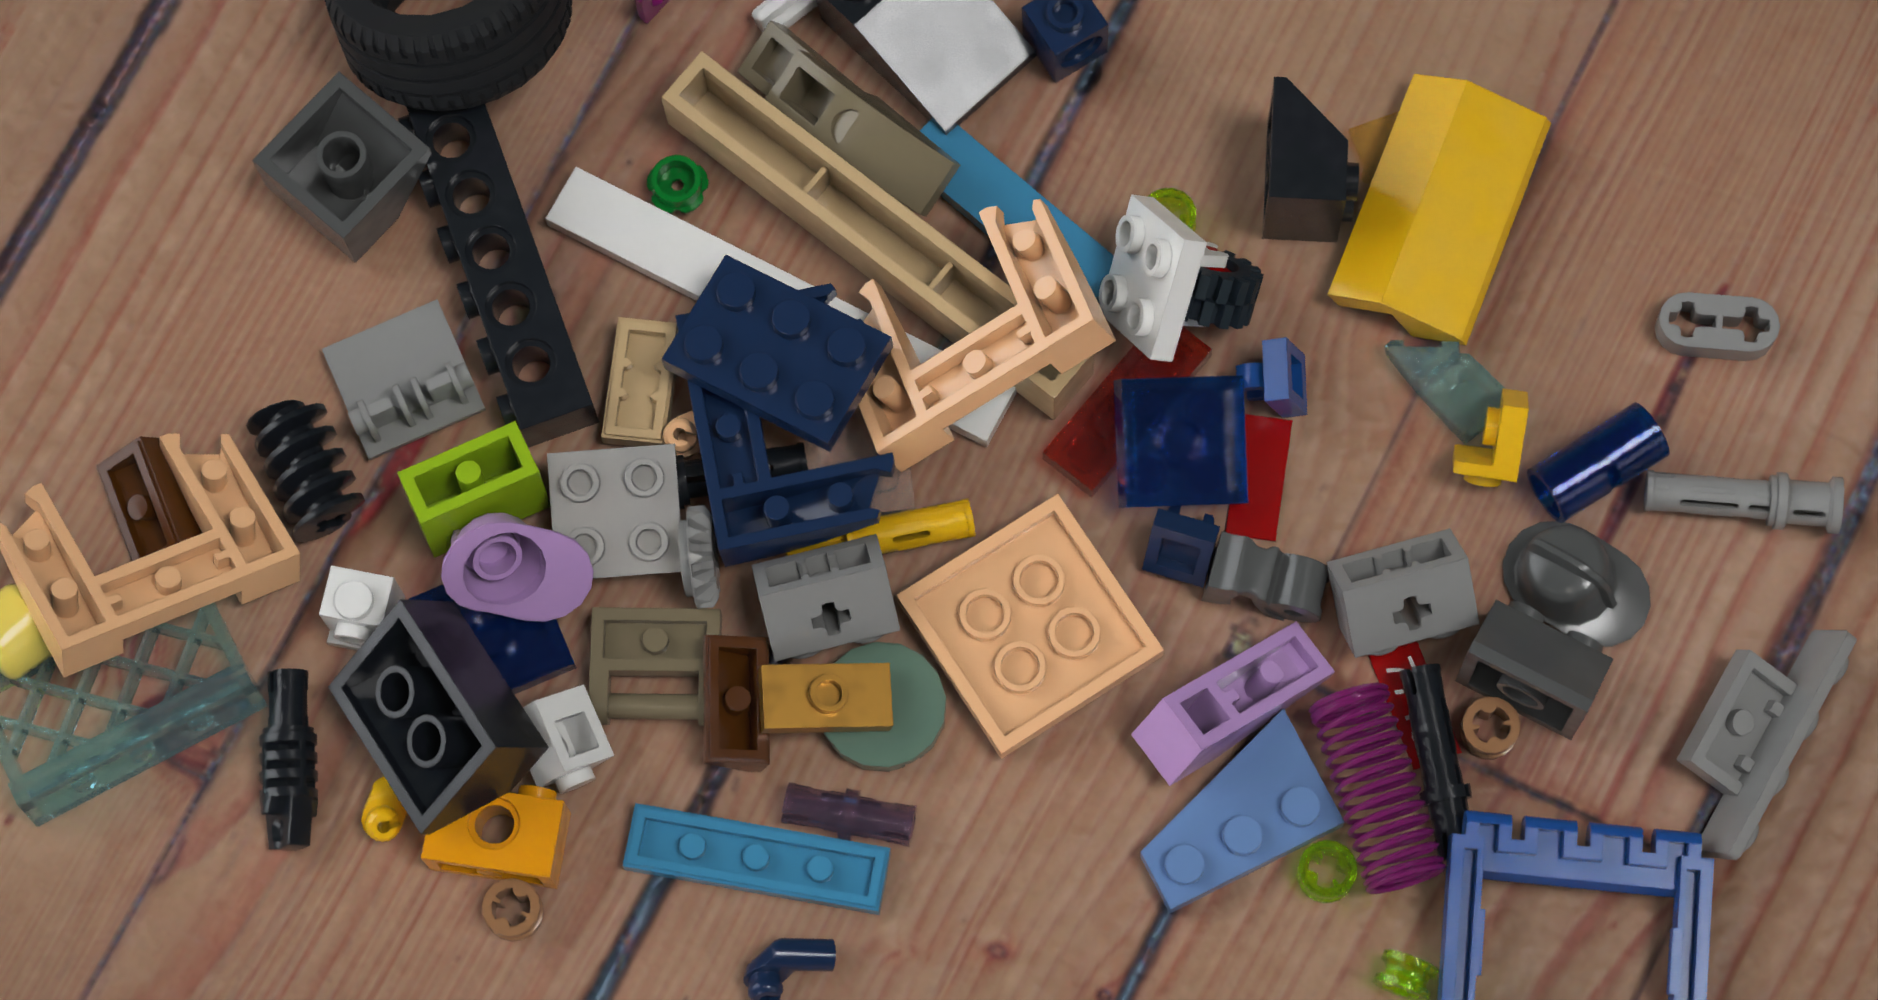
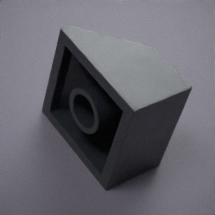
M1274 77L1267 121L1262 239L1337 243L1341 222L1353 221L1354 201H1357L1359 163L1348 162V139L1287 77Z

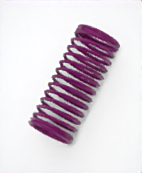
M1378 682L1354 686L1335 692L1316 701L1308 710L1311 714L1310 717L1313 725L1321 728L1316 736L1317 739L1325 742L1321 747V752L1329 755L1325 762L1326 767L1335 769L1330 775V780L1339 783L1335 787L1334 793L1343 797L1338 804L1339 808L1348 811L1344 815L1343 821L1352 825L1347 832L1348 836L1357 839L1351 847L1354 851L1361 852L1356 862L1366 867L1360 875L1365 879L1363 884L1366 886L1365 890L1369 894L1387 893L1416 885L1441 874L1446 869V864L1443 863L1444 858L1439 855L1407 861L1381 870L1373 875L1368 874L1379 866L1410 860L1433 852L1439 846V843L1435 841L1426 842L1402 849L1378 860H1363L1374 852L1390 850L1432 836L1435 831L1431 827L1421 828L1384 840L1374 846H1359L1369 838L1405 831L1426 823L1430 818V815L1426 813L1395 820L1369 832H1354L1366 824L1382 822L1410 814L1423 808L1426 804L1422 799L1412 800L1385 808L1361 819H1350L1352 815L1359 811L1391 805L1411 798L1421 791V787L1417 785L1408 786L1375 796L1358 805H1345L1346 802L1354 797L1387 791L1407 784L1417 776L1414 772H1403L1381 778L1353 791H1341L1343 787L1350 783L1367 781L1393 774L1407 768L1412 763L1410 758H1399L1380 763L1403 754L1408 746L1405 744H1395L1382 747L1399 740L1403 732L1400 730L1382 732L1396 725L1399 719L1395 716L1378 718L1389 713L1394 708V704L1385 702L1390 696L1388 685ZM1369 712H1373V713H1370V714H1367V715H1364V716H1361V717H1357V716H1360V715H1363V714H1366V713H1369ZM1359 724L1334 736H1323L1331 728ZM1366 737L1358 741H1355L1349 745H1346L1340 748L1339 750L1327 749L1330 745L1334 744L1335 742H1342ZM1373 750L1365 754L1359 755L1349 761H1346L1345 763H1332V761L1338 758L1339 756L1351 755ZM1380 763L1372 767L1366 768L1362 771H1359L1349 777H1336L1340 772L1344 771L1345 769L1359 768Z

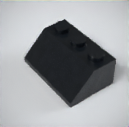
M400 599L328 686L421 835L432 834L512 791L549 748L454 602Z

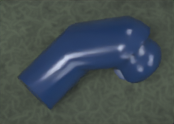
M780 938L774 940L746 967L743 983L748 987V997L751 1000H780L784 990L782 983L795 971H833L836 961L835 942L833 939Z

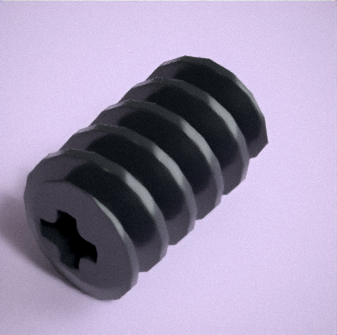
M286 400L257 411L249 418L246 427L250 434L257 436L254 446L261 457L267 458L264 470L270 479L276 480L273 491L278 501L285 503L282 513L289 524L295 525L292 536L295 541L304 543L329 535L341 528L351 519V513L364 504L365 499L362 493L345 495L342 493V490L350 486L356 479L352 470L333 472L332 468L343 462L347 456L343 448L327 450L323 448L337 435L333 426L314 427V424L328 413L325 405L315 403L305 406L304 402Z

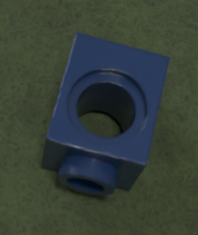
M1033 0L1022 7V35L1034 48L1036 56L1055 83L1107 53L1108 23L1092 0Z

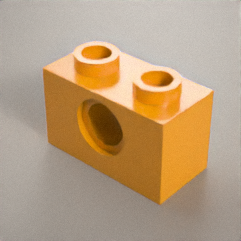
M520 785L517 794L508 792L436 832L425 835L421 859L430 870L500 881L515 878L523 880L529 885L557 889L571 812L564 801L556 800V791L540 786ZM506 815L514 819L513 831L505 841L492 844L482 840L483 827L492 817Z

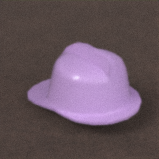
M500 512L484 514L471 520L461 530H454L451 537V547L443 559L441 579L447 595L459 606L524 621L547 622L566 616L582 604L591 590L593 568L588 553L575 539L556 531L527 525L518 517Z

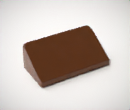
M140 436L96 466L132 561L202 533L160 449L159 438Z
M704 635V764L747 772H762L770 764V733L761 734L758 677L760 666L769 665V637Z

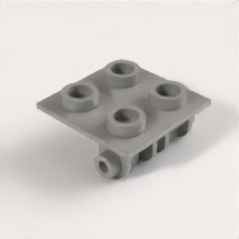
M437 299L322 349L347 407L349 418L357 435H359L369 460L486 410Z
M675 444L547 453L552 531L575 539L588 553L593 568V579L681 572L678 525L681 516Z

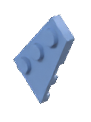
M1283 708L1140 852V858L1171 914L1342 828L1345 822Z

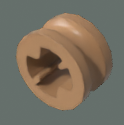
M1487 696L1476 700L1467 708L1460 723L1459 735L1463 746L1470 754L1480 759L1494 760L1505 756L1513 748L1520 734L1521 721L1517 710L1508 701L1499 697ZM1493 714L1499 716L1504 721L1500 732H1507V737L1503 741L1495 736L1491 737L1487 742L1481 741L1476 736L1480 725H1473V719L1478 716L1487 721Z
M515 878L503 879L492 885L483 899V918L491 931L501 939L512 942L525 940L534 935L541 926L544 917L543 903L535 889L523 880ZM509 894H515L520 903L530 901L529 913L521 912L525 920L517 926H511L506 917L496 919L497 907L505 908L501 900Z

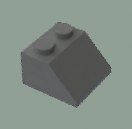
M338 72L252 161L266 187L356 263L399 218L432 152L420 139L341 72Z
M1495 600L1466 654L1455 681L1485 697H1499L1508 701L1517 710L1518 714L1572 740L1588 713L1613 658L1603 654V646L1586 634L1570 630L1566 635L1544 624L1545 617L1536 609L1524 603L1510 601L1509 605Z

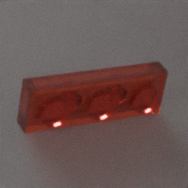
M1182 327L1173 362L1150 360L1133 345L1043 451V460L1092 498L1211 358L1212 349L1184 327Z

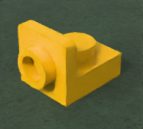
M1502 388L1499 408L1487 407L1483 428L1482 444L1493 446V448L1455 444L1453 451L1454 473L1464 475L1463 479L1468 483L1484 487L1500 486L1502 480L1517 482L1529 411L1528 392Z

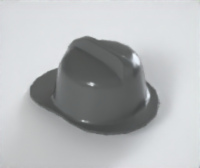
M1563 521L1539 522L1522 530L1508 546L1503 560L1504 583L1512 599L1536 609L1545 617L1544 622L1566 635L1570 630L1578 631L1595 639L1603 647H1613L1630 640L1645 624L1651 603L1649 585L1641 568L1626 554L1587 530Z

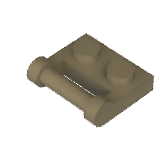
M592 607L588 695L601 725H610L611 719L698 720L699 726H704L703 637L704 635H722L721 609ZM611 676L699 677L698 694L611 693Z

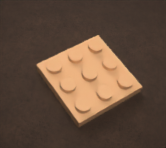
M1059 494L1051 497L896 595L897 602L1001 759L1164 655V649Z

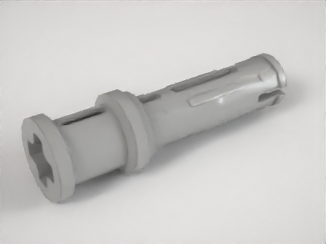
M1647 470L1644 511H1670L1765 519L1766 526H1772V529L1783 530L1786 524L1825 527L1828 534H1839L1844 508L1843 477L1833 476L1829 482L1791 480L1788 473L1783 472L1770 475L1769 481L1654 472V470Z

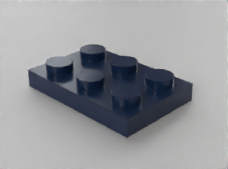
M725 255L661 360L666 370L831 452L892 350L893 341L891 336Z

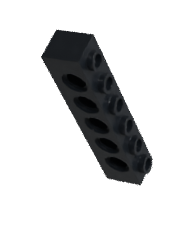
M482 104L473 108L444 112L417 110L407 107L409 115L398 118V121L427 145L432 152L426 163L428 170L422 171L419 181L429 208L441 205L448 225L437 228V232L449 264L461 260L467 281L458 283L456 286L468 319L480 316L487 337L478 339L476 342L487 373L490 376L500 372L507 393L496 397L505 425L516 421L529 448L599 423L486 105ZM463 140L470 143L466 152L458 157L447 158L440 155L442 149L452 141ZM484 195L490 198L486 207L479 212L465 213L460 211L462 203L470 196ZM504 250L510 253L507 261L496 269H485L479 266L483 256L490 251ZM521 305L530 309L526 319L517 325L509 326L499 322L503 311L511 306ZM542 361L550 365L546 376L539 381L525 382L519 379L520 371L530 362Z

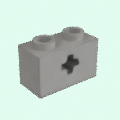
M1451 529L1326 562L1338 625L1355 658L1365 655L1378 656L1388 654L1401 645L1427 638L1440 639L1450 637L1460 629L1480 624L1469 560Z
M876 534L751 565L775 661L787 658H809L824 649L852 642L870 643L878 640L884 634L900 631L888 574Z

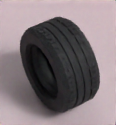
M325 0L331 22L351 71L366 88L374 91L378 96L397 104L417 110L441 112L473 108L498 100L522 87L545 67L557 51L566 35V30L569 27L572 16V0H473L463 7L433 15L395 13L394 11L404 0Z

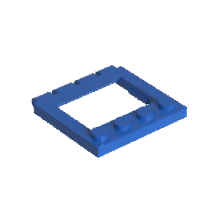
M1464 811L1462 834L1452 833L1448 836L1437 1000H1475L1476 976H1481L1486 911V909H1481L1483 879L1674 898L1672 928H1670L1666 995H1668V1000H1707L1714 859L1701 858V833L1654 829L1651 836L1650 852H1643L1642 827L1589 822L1586 830L1585 846L1577 845V821L1523 816L1520 840L1512 839L1513 819L1511 814Z

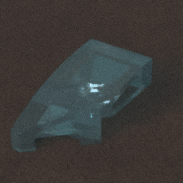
M1391 340L1384 346L1386 356L1405 380L1465 445L1483 431L1487 407L1499 408L1502 388L1505 387L1470 354L1460 353L1459 342L1442 341V347L1405 346L1404 340Z

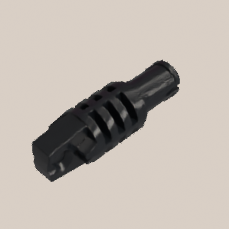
M287 668L276 669L273 672L269 671L267 673L269 692L268 727L262 729V734L259 735V745L262 747V753L259 754V763L262 765V771L260 772V783L262 784L260 806L261 814L266 815L269 849L296 851L310 846L312 817L317 816L318 789L315 788V783L318 782V771L315 770V764L318 763V754L315 752V746L318 745L314 728L308 725V671Z

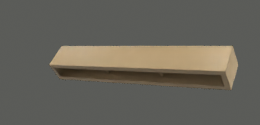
M701 51L661 97L667 122L670 126L869 279L876 280L887 293L952 343H956L1018 304L1008 284ZM1094 355L1063 374L1053 365L1049 364L1014 386L1016 387V392L1051 419L1055 420L1094 374Z

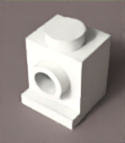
M331 565L319 616L330 630L327 639L328 645L359 650L400 599H405V595L394 577Z
M584 684L534 700L523 707L549 747L530 769L536 786L545 787L555 783L560 794L575 790L595 780L596 777L592 769L614 756Z

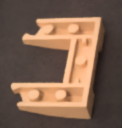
M1041 199L1033 200L1032 210L1036 218L1033 221L1005 225L1004 212L997 206L986 207L978 212L1018 304L922 364L882 286L876 280L871 279L858 292L871 303L873 308L863 322L891 336L893 341L892 350L859 403V408L877 453L882 455L893 452L895 468L900 472L905 471L954 441L949 428L951 424L1037 371L1051 364L1063 374L1116 341L1077 259L1048 206Z
M168 433L159 437L160 449L202 533L94 576L42 483L32 486L25 493V503L35 512L13 535L9 532L7 526L0 523L1 553L63 677L123 654V639L236 594L240 603L245 604L300 581V552L229 434H221L220 455L183 454L180 449V434Z

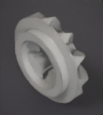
M705 505L688 506L686 520H679L678 525L679 555L686 597L694 596L697 609L713 608L721 592L719 554L713 518Z

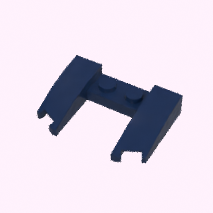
M831 283L799 290L827 305L837 296L836 289ZM689 313L676 315L678 331ZM687 380L718 550L725 567L815 545L879 523L881 517L880 510L871 508L880 476L893 477L896 467L893 452L772 477L761 417Z

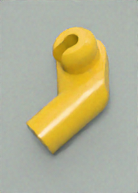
M384 776L378 778L373 783L361 817L362 827L366 834L379 842L394 839L400 832L407 814Z

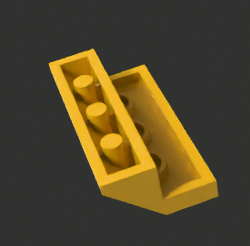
M1413 74L1327 295L1338 306L1392 314L1412 337L1467 345L1551 122L1547 117L1468 80Z

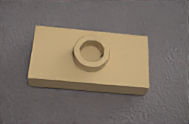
M618 317L601 434L604 444L632 447L665 444L663 431L667 423L670 422L676 374L666 370L661 359L678 333L677 323Z

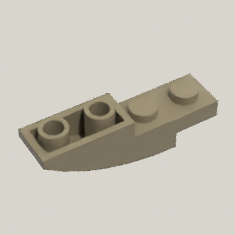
M770 20L737 71L766 95L765 100L896 200L919 215L927 217L961 166L878 96L864 92L780 23Z

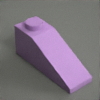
M1296 621L1162 698L1131 735L1168 785L1171 786L1215 760L1274 718L1283 708L1285 710L1329 679L1335 671Z

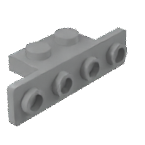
M1812 631L1787 677L1751 650H1736L1676 759L1723 794L1702 833V855L1705 857L1737 860L1755 841L1759 832V822L1771 799L1787 782L1789 766L1803 740L1808 738L1816 728L1819 721L1818 712L1832 686L1843 677L1848 668V656L1857 641V638L1848 631Z

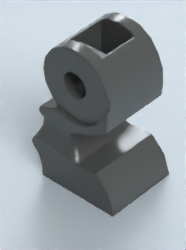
M1222 531L1215 545L1201 601L1215 604H1231L1233 598L1242 595L1251 598L1254 605L1265 616L1281 621L1287 619L1316 623L1320 621L1322 615L1320 605L1325 585L1330 582L1327 565L1315 559L1297 554L1283 553L1275 546L1265 549L1257 546L1247 536H1238Z

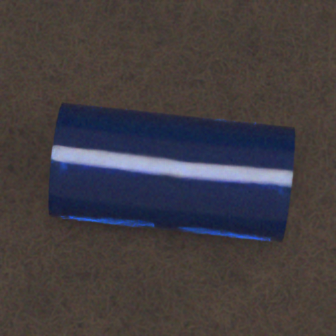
M1634 402L1527 469V478L1534 494L1548 514L1558 523H1564L1610 494L1613 488L1621 487L1667 458L1670 450L1667 440L1655 419L1642 405Z

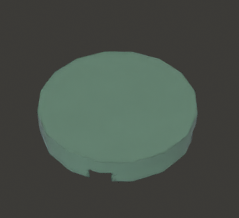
M873 642L851 649L834 663H890L893 727L890 731L824 732L826 739L842 759L864 770L890 772L903 768L906 764L913 763L916 759L922 758L933 749L945 724L946 696L939 674L923 655L902 644Z

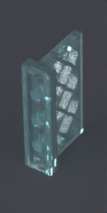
M216 602L199 609L192 629L162 623L145 630L134 660L116 656L84 669L76 690L49 683L56 667L52 656L17 680L9 679L0 673V693L13 686L30 690L18 720L0 716V761L9 778L10 783L8 786L18 807L39 827L264 709L268 704L258 684L253 679ZM209 622L216 636L205 633ZM159 634L187 641L175 670L148 664ZM200 645L223 650L231 665L208 678L189 674ZM102 664L129 671L117 701L90 694ZM143 675L170 682L163 701L149 709L131 704ZM184 685L189 687L182 691ZM44 694L71 701L59 731L32 724ZM85 705L112 712L105 732L92 739L73 735ZM126 716L132 717V718H130V719L124 721L125 718H126ZM3 729L13 731L9 741ZM27 735L54 742L47 762L24 774L17 759ZM68 746L74 747L73 749L67 751Z

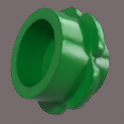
M671 155L663 158L650 171L647 178V188L653 193L652 203L669 214L675 211L686 214L696 210L704 200L703 191H706L709 186L708 176L704 168L682 155ZM676 181H681L684 184L683 188L679 191L672 188L673 183Z

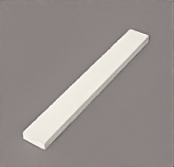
M575 167L545 218L549 227L696 301L725 255L797 290L815 287L578 167ZM837 297L828 304L857 320L860 318L863 321L869 314ZM906 333L921 364L942 351ZM1013 386L951 424L949 428L987 447L1016 395V387Z

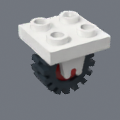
M1131 194L1126 215L1120 219L1117 225L1116 250L1109 274L1103 278L1100 285L1099 303L1105 318L1150 360L1173 362L1183 326L1209 327L1211 323L1219 329H1229V326L1241 329L1243 325H1249L1263 279L1262 270L1258 266H1251L1252 262L1245 258L1236 259L1235 253L1227 250L1224 252L1218 251V245L1206 242L1154 197Z

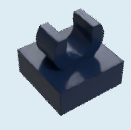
M1176 504L1171 505L1168 510L1158 508L1152 525L1142 570L1203 588L1211 565L1220 526L1214 525V517L1210 514H1205L1202 521L1180 515L1181 506Z

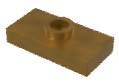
M890 663L761 665L758 670L761 734L890 731L893 727Z

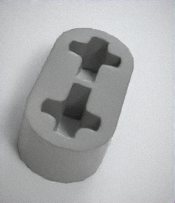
M1692 292L1678 293L1670 297L1661 307L1655 323L1656 338L1661 346L1670 353L1680 356L1739 361L1757 360L1766 355L1777 339L1780 329L1777 313L1764 300L1753 297ZM1685 311L1690 313L1692 323L1712 325V327H1695L1691 337L1681 336L1680 327L1669 322L1676 321L1679 312ZM1748 316L1753 318L1754 327L1764 329V332H1759L1754 342L1744 341L1743 331L1723 328V326H1739L1743 317Z

